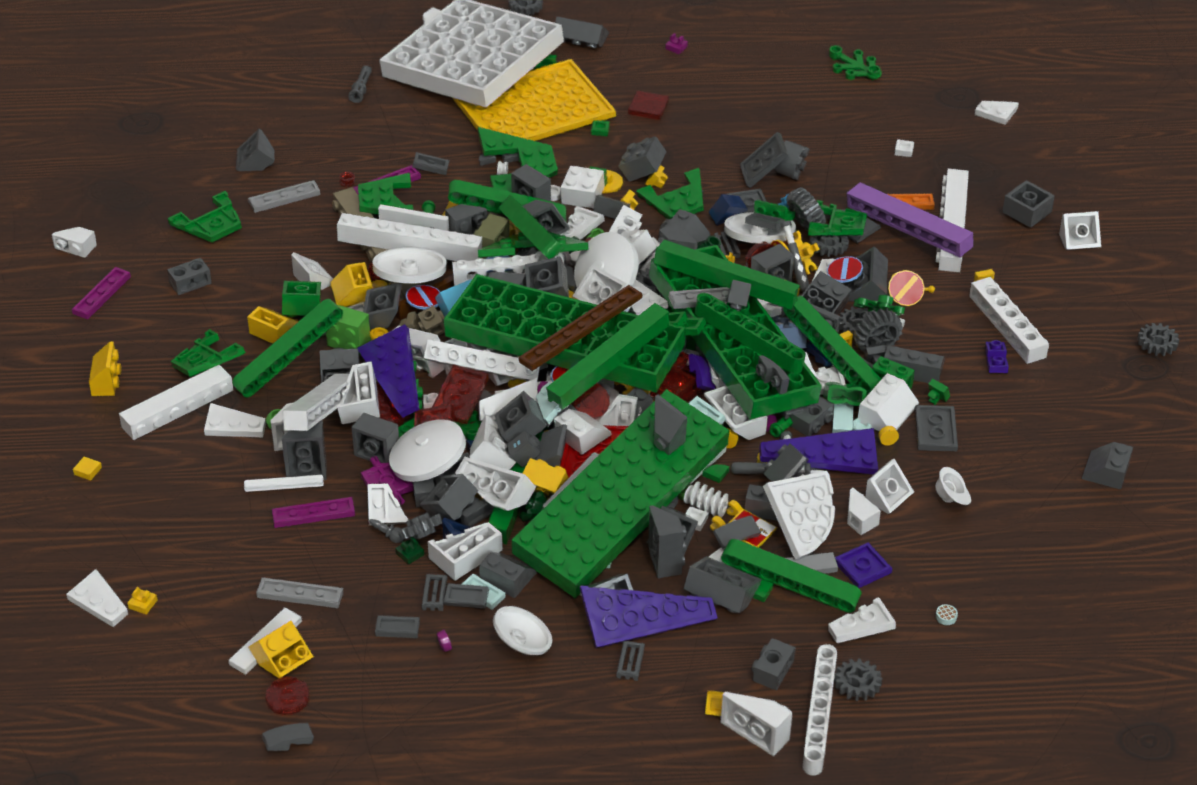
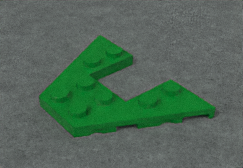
M478 127V135L484 156L517 153L521 167L527 164L548 178L558 174L551 145ZM511 174L490 175L492 188L512 192Z
M520 231L518 234L479 249L478 257L515 255V248L536 246ZM549 232L564 247L560 252L589 250L588 242Z

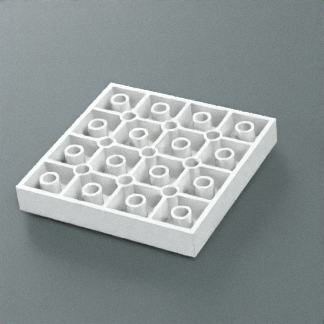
M454 0L380 59L382 75L391 80L487 107L564 42L562 25L471 0Z

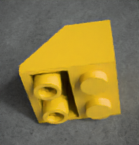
M365 262L346 265L330 282L336 304L344 307L363 301L365 303L366 292L372 289V283Z
M260 306L247 316L249 333L270 343L276 342L299 322Z
M109 342L93 356L89 378L91 396H115L116 388H119L118 375H121V364L117 362L119 352L118 349H115L114 342Z
M292 621L287 622L248 646L258 664L278 678H281L314 657Z

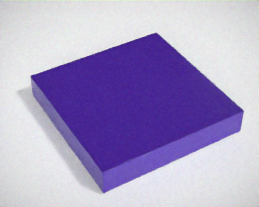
M868 542L835 557L838 567L858 588L892 573V567Z

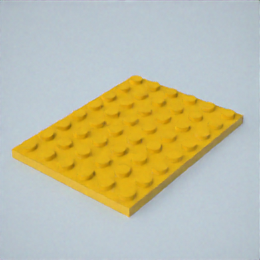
M572 59L529 71L487 107L453 98L477 130L478 127L533 141L592 124L594 120L602 121L616 117V110Z

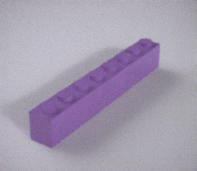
M859 183L847 192L849 208L866 213L867 216L959 258L973 247V232L870 186Z

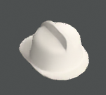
M942 468L935 485L938 495L947 503L956 501L962 505L970 504L971 497L960 474L952 468Z

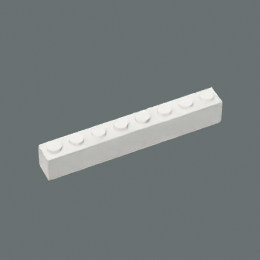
M948 169L947 175L943 176L941 196L945 197L941 198L940 218L964 228L969 171ZM937 248V251H940L936 254L939 270L960 272L962 257L959 258Z
M342 213L337 223L338 241L388 250L403 247L424 248L435 251L444 256L445 259L453 261H472L480 258L478 257V250L482 248V237L345 213Z
M349 374L332 375L284 409L281 415L284 430L308 431L336 410L338 404L342 401L343 390H346Z

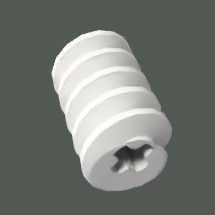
M699 481L687 488L684 495V503H690L693 507L697 506L700 510L704 509L706 512H711L713 516L718 515L721 518L724 516L728 507L729 495L727 493L721 498L722 493L720 490L714 494L713 487L707 491V485L704 484L700 488L701 483Z

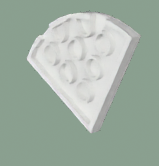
M827 471L769 482L763 486L795 560L817 549L829 535L835 515V506L832 505L831 496L834 492Z

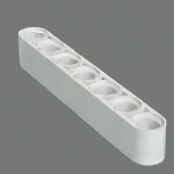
M829 644L820 646L817 652L803 759V770L809 775H818L823 769L837 657L836 648Z

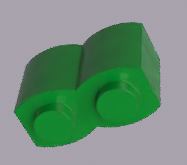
M827 382L824 384L823 397L834 404L847 402L853 406H860V403L866 398L867 390L857 384L842 385L838 382Z

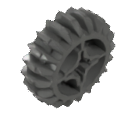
M800 187L787 195L786 200L789 210L795 212V220L806 231H809L810 222L826 223L824 211H822L814 196L807 192L806 189Z
M880 308L877 312L873 310L872 314H867L865 318H861V322L856 324L857 328L854 329L853 337L856 346L863 353L869 347L885 345V349H887L888 345H895V341L900 340L899 336L903 334L901 331L903 326L900 318L892 310H882Z

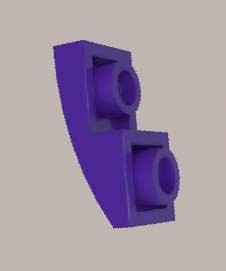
M998 340L985 342L989 373H1008L1009 366L1006 359L1007 350L1005 343Z
M692 353L689 354L690 372L696 374L697 388L706 391L716 389L715 384L712 382L709 364L706 359Z

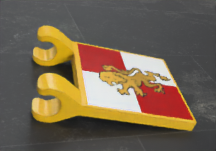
M731 500L728 503V506L731 507L726 512L729 515L735 516L728 523L752 515L761 531L757 537L742 540V542L759 548L777 530L776 526L744 510L737 501ZM714 516L711 521L715 523L710 525V529L714 531L726 525L721 517Z

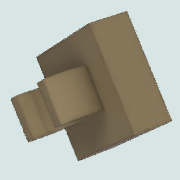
M415 311L408 313L407 319L400 321L399 326L405 324L408 328L421 330L418 324L420 320Z

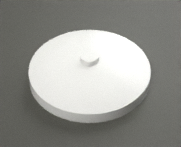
M754 212L736 214L725 220V233L736 240L758 244H768L774 240L786 241L784 228L775 231L746 224L745 217ZM791 220L792 225L790 227L793 234L796 231V224Z
M614 232L601 233L589 240V250H581L575 264L574 279L576 287L578 288L591 265L633 286L639 265L638 254L633 243L628 238Z
M415 247L395 248L383 251L374 257L373 271L377 276L392 282L422 283L441 277L446 272V259L441 254L429 249Z
M432 420L419 424L407 431L396 441L389 455V464L395 475L405 481L417 482L434 478L447 471L459 460L466 446L465 435L459 425L449 420Z

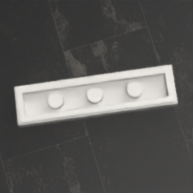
M381 204L378 208L380 220L449 231L448 216Z
M284 608L229 659V665L246 675L258 663L248 646L289 621H292L295 627H297L302 622L301 616Z

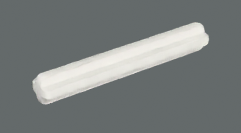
M323 475L253 479L244 481L245 492L321 487L324 484Z

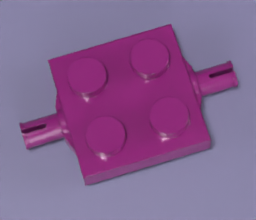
M377 456L371 457L370 462L373 467L361 472V478L368 488V484H388L394 497L398 500L399 504L403 505L405 501L401 495L414 491L412 482L397 477L389 463H381Z

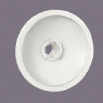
M506 606L500 608L494 615L493 624L500 639L510 648L526 655H541L546 653L551 647L552 636L549 629L534 614L518 607Z

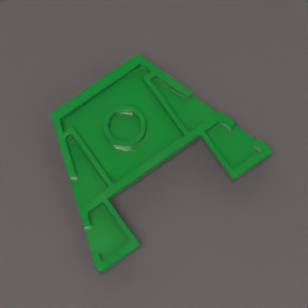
M699 168L684 173L689 185L666 192L665 194L657 196L651 185L636 190L639 198H644L648 205H653L667 219H672L679 209L693 214L704 211Z
M410 173L358 184L360 212L379 215L378 208L380 204L413 210V205H394L393 189L411 188Z
M226 191L212 197L213 203L219 208L194 220H190L182 212L168 218L169 225L209 242L219 240L242 228L241 221Z
M816 200L824 214L831 215L829 224L810 222L808 235L858 236L864 234L867 220L866 213L848 208L845 211L837 209V205L830 204V206L823 205V201Z
M209 329L205 332L203 339H196L194 341L195 345L191 349H184L171 360L173 368L191 377L244 355L246 352L244 347L237 343L230 345L220 352L211 349L208 346L220 339L216 332Z

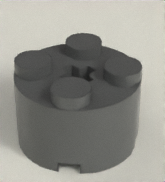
M786 140L784 144L788 157L774 168V171L798 180L801 173L800 170L803 171L805 169L807 161L804 159L807 157L810 148Z

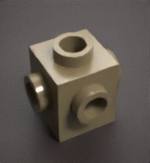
M434 305L418 314L421 320L418 324L422 331L438 336L445 333L443 323L445 317L441 310L437 312Z

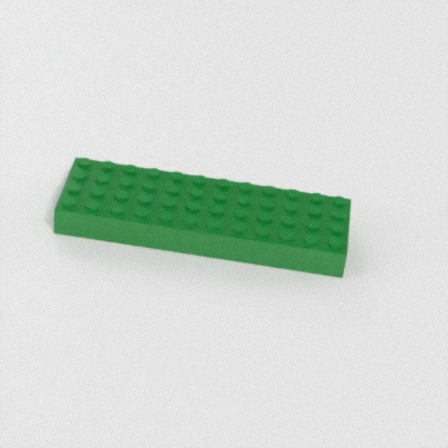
M717 245L695 249L729 261ZM654 258L651 259L650 279L664 299L668 301L674 312L685 311L687 318H699L694 313L695 307L673 309L668 297L669 292L723 288L711 282L654 264ZM749 296L746 308L744 310L741 309L740 312L788 340L758 299ZM707 322L699 335L691 336L750 420L818 403L822 385L805 362L802 372L797 374L790 373L780 367L790 379L787 393L779 394L771 382L764 383L756 373V365L758 364L759 356H761L759 353Z
M476 274L444 318L445 336L521 356L597 305ZM622 311L546 363L566 369L572 368L638 315ZM669 323L666 329L603 379L657 393L685 346V327Z
M666 389L660 396L687 417L685 442L670 455L655 446L654 401L512 539V554L576 599L581 594L579 587L588 586L649 525V506H656L660 509L661 506H668L728 445L729 429Z

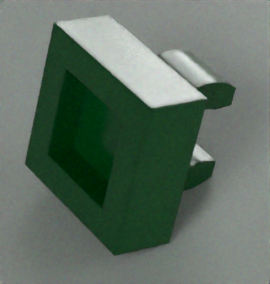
M410 537L406 542L403 541L401 545L395 548L396 554L408 565L424 556V549L413 537Z

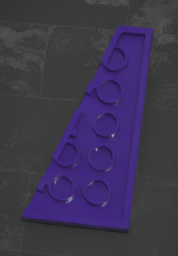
M404 324L358 347L357 349H359L365 362H372L376 379L398 413L405 417L420 410L409 328Z
M874 428L761 442L759 447L760 462L768 463L771 459L775 461L779 456L777 452L784 444L788 446L791 443L809 458L807 463L811 464V468L873 475L878 472Z
M579 587L595 648L696 625L718 618L713 599L709 597L678 596L666 593L656 594L654 592L614 590L602 587Z

